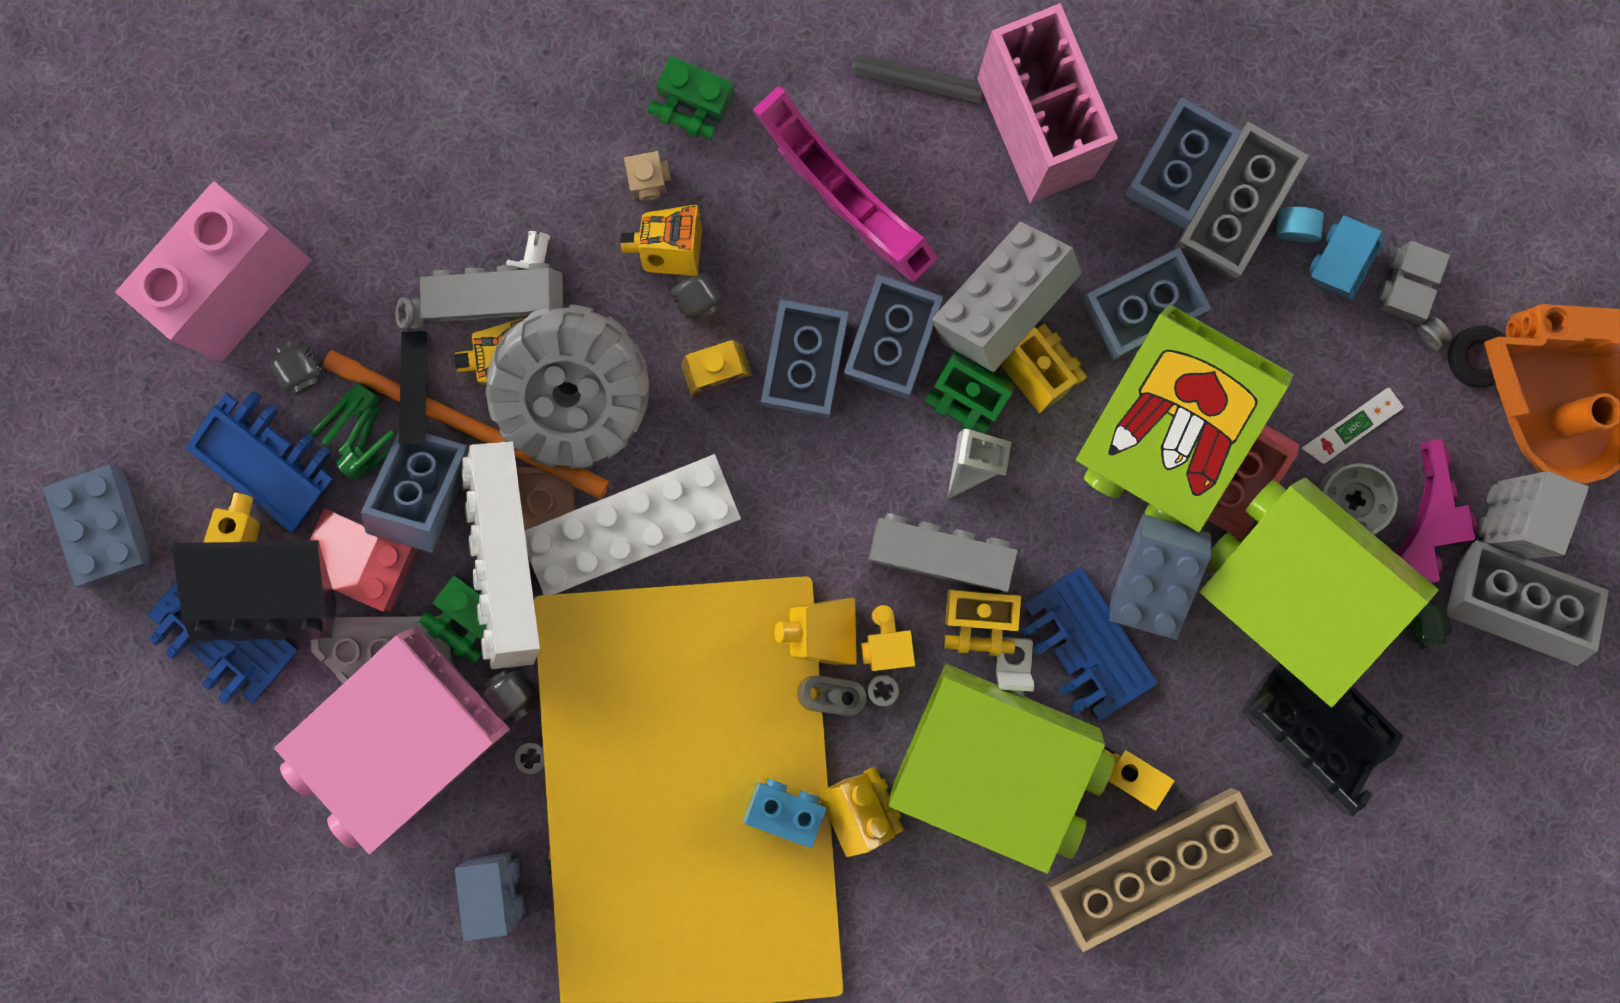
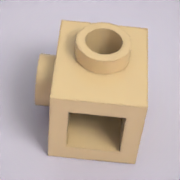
M658 151L624 157L629 188L633 199L639 198L640 201H650L659 198L660 194L667 193L665 182L671 181L668 161H661Z

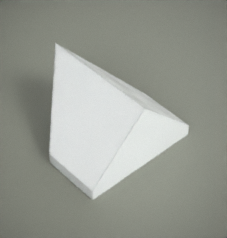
M970 429L960 431L947 500L998 474L1006 476L1012 442Z

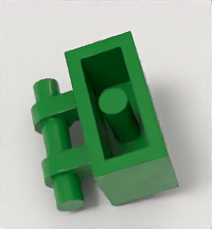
M670 55L656 85L659 97L666 99L667 102L663 105L652 100L647 113L659 117L658 121L666 125L673 123L686 129L687 134L696 138L700 135L711 140L716 127L705 123V120L709 118L719 123L722 122L735 93L733 82ZM680 105L696 113L691 117L677 111V108Z
M953 350L939 372L934 386L944 392V394L940 395L930 389L924 401L935 407L934 411L944 416L946 413L962 423L961 427L985 434L990 423L980 418V415L982 414L995 422L1013 392L1014 382ZM956 399L971 409L968 411L952 401Z
M454 575L432 602V604L443 611L442 615L437 619L426 611L418 623L429 630L427 634L436 640L438 637L454 649L452 653L460 659L464 656L475 664L482 655V652L472 644L477 637L480 640L484 638V630H486L485 624L479 625L477 614L479 595H482V593L478 590L475 591L474 587L458 575ZM452 619L469 631L464 638L447 627Z

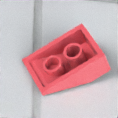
M1265 425L1207 520L1243 540L1255 521L1245 510L1270 481L1274 479L1280 483L1298 455L1299 444Z
M323 508L309 541L319 540L332 588L380 611L392 612L419 549L366 534L363 524Z

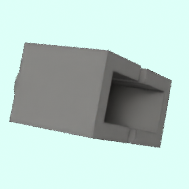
M1409 241L1401 248L1397 247L1389 263V267L1394 268L1391 280H1385L1378 293V299L1382 300L1379 310L1416 324L1427 320L1437 290L1433 289L1432 285L1433 283L1436 285L1440 284L1450 255L1414 241Z

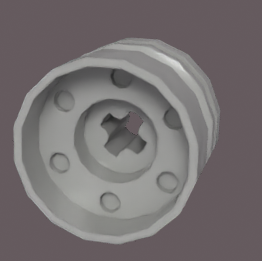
M1355 463L1336 467L1327 473L1317 486V488L1372 534H1377L1388 526L1396 513L1398 496L1395 484L1384 471L1374 465ZM1356 491V498L1361 500V504L1349 509L1350 503L1345 500V496L1353 495Z

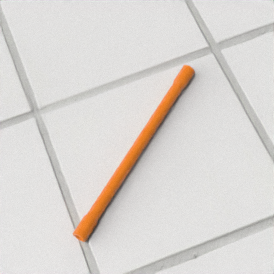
M334 350L327 354L323 363L324 369L349 381H355L400 403V383L380 375ZM426 396L427 416L486 444L506 442L500 435L499 430ZM514 449L516 458L552 474L600 500L607 492L610 481L586 469H570V466L555 465L554 467L542 465L530 460L531 456L521 450L516 451Z

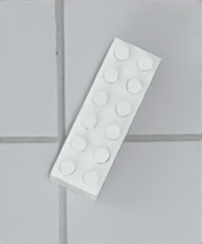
M513 441L470 445L468 457H463L461 483L463 489H469L467 491V502H465V516L467 523L473 522V525H471V535H469V548L471 557L477 556L475 569H473L475 591L481 590L482 595H479L477 614L479 625L485 624L486 626L484 638L481 639L483 659H490L491 669L534 665L540 646Z
M713 454L525 530L527 554L543 594L555 595L742 519L717 457Z

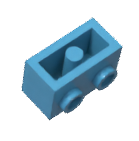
M1343 215L1339 224L1334 223L1331 226L1326 237L1328 245L1323 254L1318 253L1309 272L1312 273L1311 278L1314 285L1352 302L1384 243L1382 231Z
M769 778L766 784L757 781L743 822L749 826L812 848L826 811V807L818 804L820 797L800 790L799 796L785 792L788 785Z

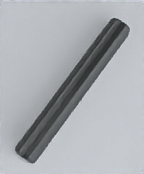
M856 54L853 59L851 69L854 75L973 103H981L984 94L979 82Z

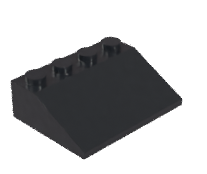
M319 540L173 543L172 554L182 620L190 640L209 642L212 640L246 641L248 639L282 640L286 638L315 640L318 638H332L337 602Z

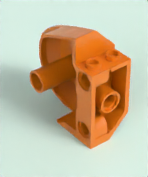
M1540 304L1510 315V320L1506 326L1507 337H1497L1484 342L1504 410L1515 440L1523 455L1539 473L1549 471L1581 484L1606 479L1619 471L1620 309Z

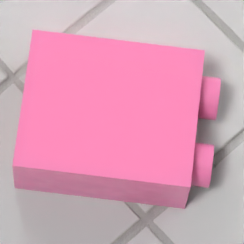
M1061 3L992 30L977 79L1029 203L1032 204L1093 179L1117 142L1118 137Z
M213 181L115 293L169 340L222 363L312 259L261 215Z
M416 625L392 638L278 743L274 749L285 760L280 766V771L286 782L301 795L310 796L314 793L332 813L328 817L327 822L335 837L345 846L356 849L361 845L370 855L397 833L511 729L419 626Z

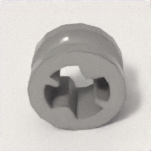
M402 297L398 300L395 310L398 327L408 328L410 326L412 329H419L422 326L424 319H421V303L419 298H413L410 301L409 298Z
M1430 316L1427 319L1426 325L1421 324L1417 327L1418 334L1434 350L1442 348L1443 341L1449 342L1452 339L1451 332L1447 326L1435 316Z
M879 675L870 681L867 692L874 704L885 707L896 701L899 695V688L893 678L887 675ZM879 681H882L885 685L891 684L893 687V692H889L892 696L888 700H884L881 696L877 698L874 696L873 689H878L875 687V684Z
M528 742L520 746L515 754L517 768L526 774H535L544 768L543 746L536 742ZM530 748L536 749L535 755L540 754L541 757L540 762L533 764V768L526 766L527 761H522V755L529 753Z

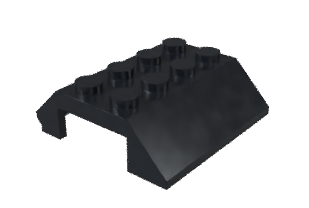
M1280 662L1262 679L1242 710V713L1248 718L1250 723L1257 727L1274 744L1276 749L1282 752L1299 769L1301 774L1307 777L1324 794L1328 801L1332 802L1342 813L1352 817L1366 807L1372 796L1368 790L1360 792L1373 768L1394 754L1403 737L1353 685L1331 708Z

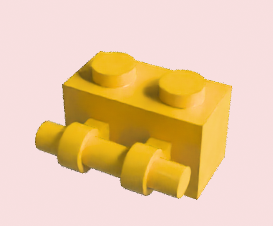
M1046 324L1041 325L1038 329L1034 327L1001 363L1003 369L1039 414L1063 398L1075 384L1079 385L1088 378L1080 368L1081 362L1076 356L1071 357L1061 344L1063 341L1057 332L1052 333Z
M948 589L945 624L960 626L959 636L945 635L944 649H956L958 653L969 654V651L989 652V656L1000 657L1001 653L1014 654L1015 640L1002 639L1003 630L1018 631L1021 596L1016 594ZM971 627L991 629L990 638L971 637Z
M886 605L877 606L872 612V620L876 625L880 626V633L866 635L867 642L861 643L863 664H870L872 671L915 666L911 630L896 631L893 610Z
M876 766L863 771V774L844 779L818 793L823 806L826 807V813L846 857L870 852L895 838L894 835L904 831L899 819L902 815L900 811L889 807L890 797L886 790L889 786L885 777H880Z

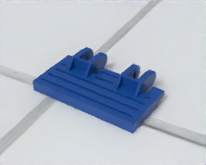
M256 391L251 392L235 414L232 415L231 413L239 401L229 393H225L219 403L212 407L185 448L239 492L253 497L254 504L289 532H296L335 479L326 470L322 469L331 456V451L326 447L322 448L315 454L314 459H312L307 468L300 464V461L315 441V438L307 434L298 442L288 458H286L285 455L293 444L269 426L276 416L278 409L271 404L268 405L261 412L255 423L251 425L246 420L259 404L262 398L261 395Z
M1082 567L1074 570L1023 604L1030 616L1035 615L1042 609L1046 611L1044 615L1020 630L1024 637L1034 634L1040 627L1050 621L1053 622L1058 630L1050 637L1036 643L1035 647L1032 648L1035 654L1042 653L1064 639L1065 642L1053 650L1069 675L1081 667L1084 672L1059 688L1061 694L1072 693L1089 679L1096 688V690L1084 698L1082 697L1074 702L1070 707L1074 714L1102 698L1103 701L1091 708L1098 721H1101L1158 684L1118 623L1109 621L1110 609Z
M177 580L147 614L157 624H160L149 638V641L155 646L162 643L177 624L184 629L166 652V655L172 660L180 655L192 641L182 620ZM286 638L282 640L248 639L246 641L212 640L209 642L196 640L189 651L209 668L213 669L202 683V686L207 690L215 687L230 668L237 673L236 677L219 696V700L223 704H227L248 680L251 683L241 695L254 704L292 661L300 649Z

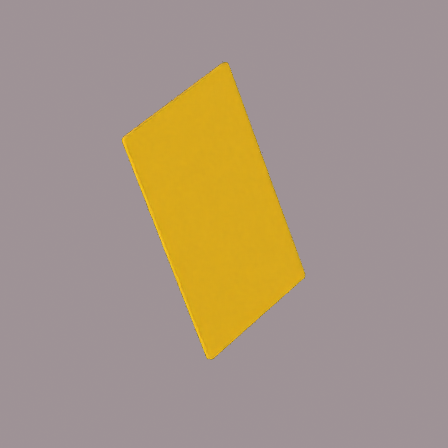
M810 577L541 595L534 599L540 646L537 662L560 1003H775L836 997L842 994L843 979L831 822L826 811L812 848L749 826L743 822L757 781L766 784L769 778L788 785L785 792L799 796L800 790L819 797L818 793L828 788L822 712L805 709L800 704L797 695L798 687L805 678L820 676L819 662L793 658L790 654V643H778L774 634L777 622H790L791 608L814 604L813 582ZM814 687L810 690V696L813 700L817 696V691Z

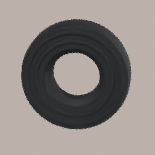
M1478 325L1463 330L1453 339L1448 350V363L1452 373L1460 382L1475 388H1484L1496 384L1491 365L1484 370L1474 368L1468 361V351L1474 344H1484V342L1497 337H1506L1502 332L1490 326Z

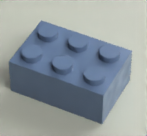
M1181 97L1124 196L1184 229L1195 215L1242 131Z
M1180 247L1087 293L1081 300L1112 361L1140 348L1159 314L1169 304L1196 319L1204 316L1212 309Z
M877 274L844 370L843 378L908 400L934 326L931 319L939 311L943 296Z
M780 299L762 392V407L830 418L849 312Z
M398 432L361 511L365 533L432 553L462 486L463 457H468L467 445L426 433L424 443L399 444Z
M106 465L43 487L75 587H92L154 565L122 467Z
M1142 514L1111 595L1109 621L1177 640L1211 558V533L1202 530L1197 532L1188 526Z
M514 850L472 856L454 868L463 941L507 936L522 921V915L527 914L525 893L519 894L518 880L523 877L522 863L520 858L514 857Z

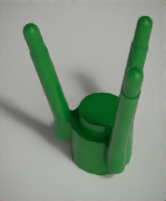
M356 384L352 391L348 390L343 399L309 434L313 438L317 436L345 409L322 441L323 445L327 446L352 414L360 418L364 410L369 407L372 412L363 427L358 444L365 447L374 420L381 411L375 406L380 398Z
M369 407L364 410L349 438L338 450L342 457L336 462L337 466L347 477L354 481H357L364 473L368 475L378 464L386 460L391 447L373 458V455L395 435L394 431H388L368 450L360 444L355 448L353 447L372 412Z

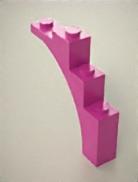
M777 86L753 109V112L779 146L777 150L790 168L817 190L833 212L853 226L870 250L913 283L938 260L926 239L882 203L835 155L802 116L785 90Z
M1443 439L1419 444L1425 472L1423 497L1412 529L1396 552L1398 556L1429 582L1440 581L1439 574L1442 573V561L1440 555L1435 553L1434 546L1475 540L1474 533L1477 531V520L1474 513L1470 512L1469 505L1455 507L1454 501L1457 499V488L1454 481L1450 480L1448 466L1451 464V455L1448 447L1444 446Z

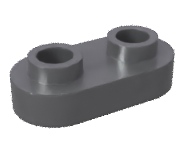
M809 676L798 687V700L805 709L841 716H855L866 705L865 690L859 683L825 676ZM813 687L817 691V696L814 700L810 696V690ZM843 693H847L849 696V700L845 705L841 699Z

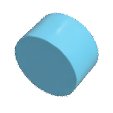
M1306 207L1280 208L1278 210L1275 236L1289 241L1318 242L1322 237L1324 213L1320 210Z

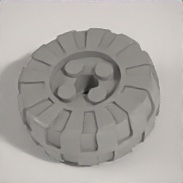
M570 304L569 308L549 306L531 312L526 319L520 323L516 322L506 332L498 343L488 367L486 398L491 419L498 423L500 435L506 442L513 441L516 451L521 450L531 456L530 460L550 467L555 465L570 466V469L592 466L593 462L606 456L608 459L620 452L627 445L628 439L632 434L637 432L647 409L649 377L647 365L639 345L634 344L627 335V329L611 316L606 318L593 312V308Z

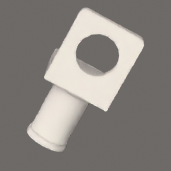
M529 231L524 260H520V262L507 260L506 265L517 266L518 270H527L531 263H544L550 235L542 232L538 235L536 231Z
M1002 637L1004 640H1015V646L1022 648L1025 655L1018 664L1007 662L1004 653H1001L1000 657L997 656L996 679L998 687L1001 690H1010L1024 696V691H1034V682L1031 676L1033 641L1030 638Z

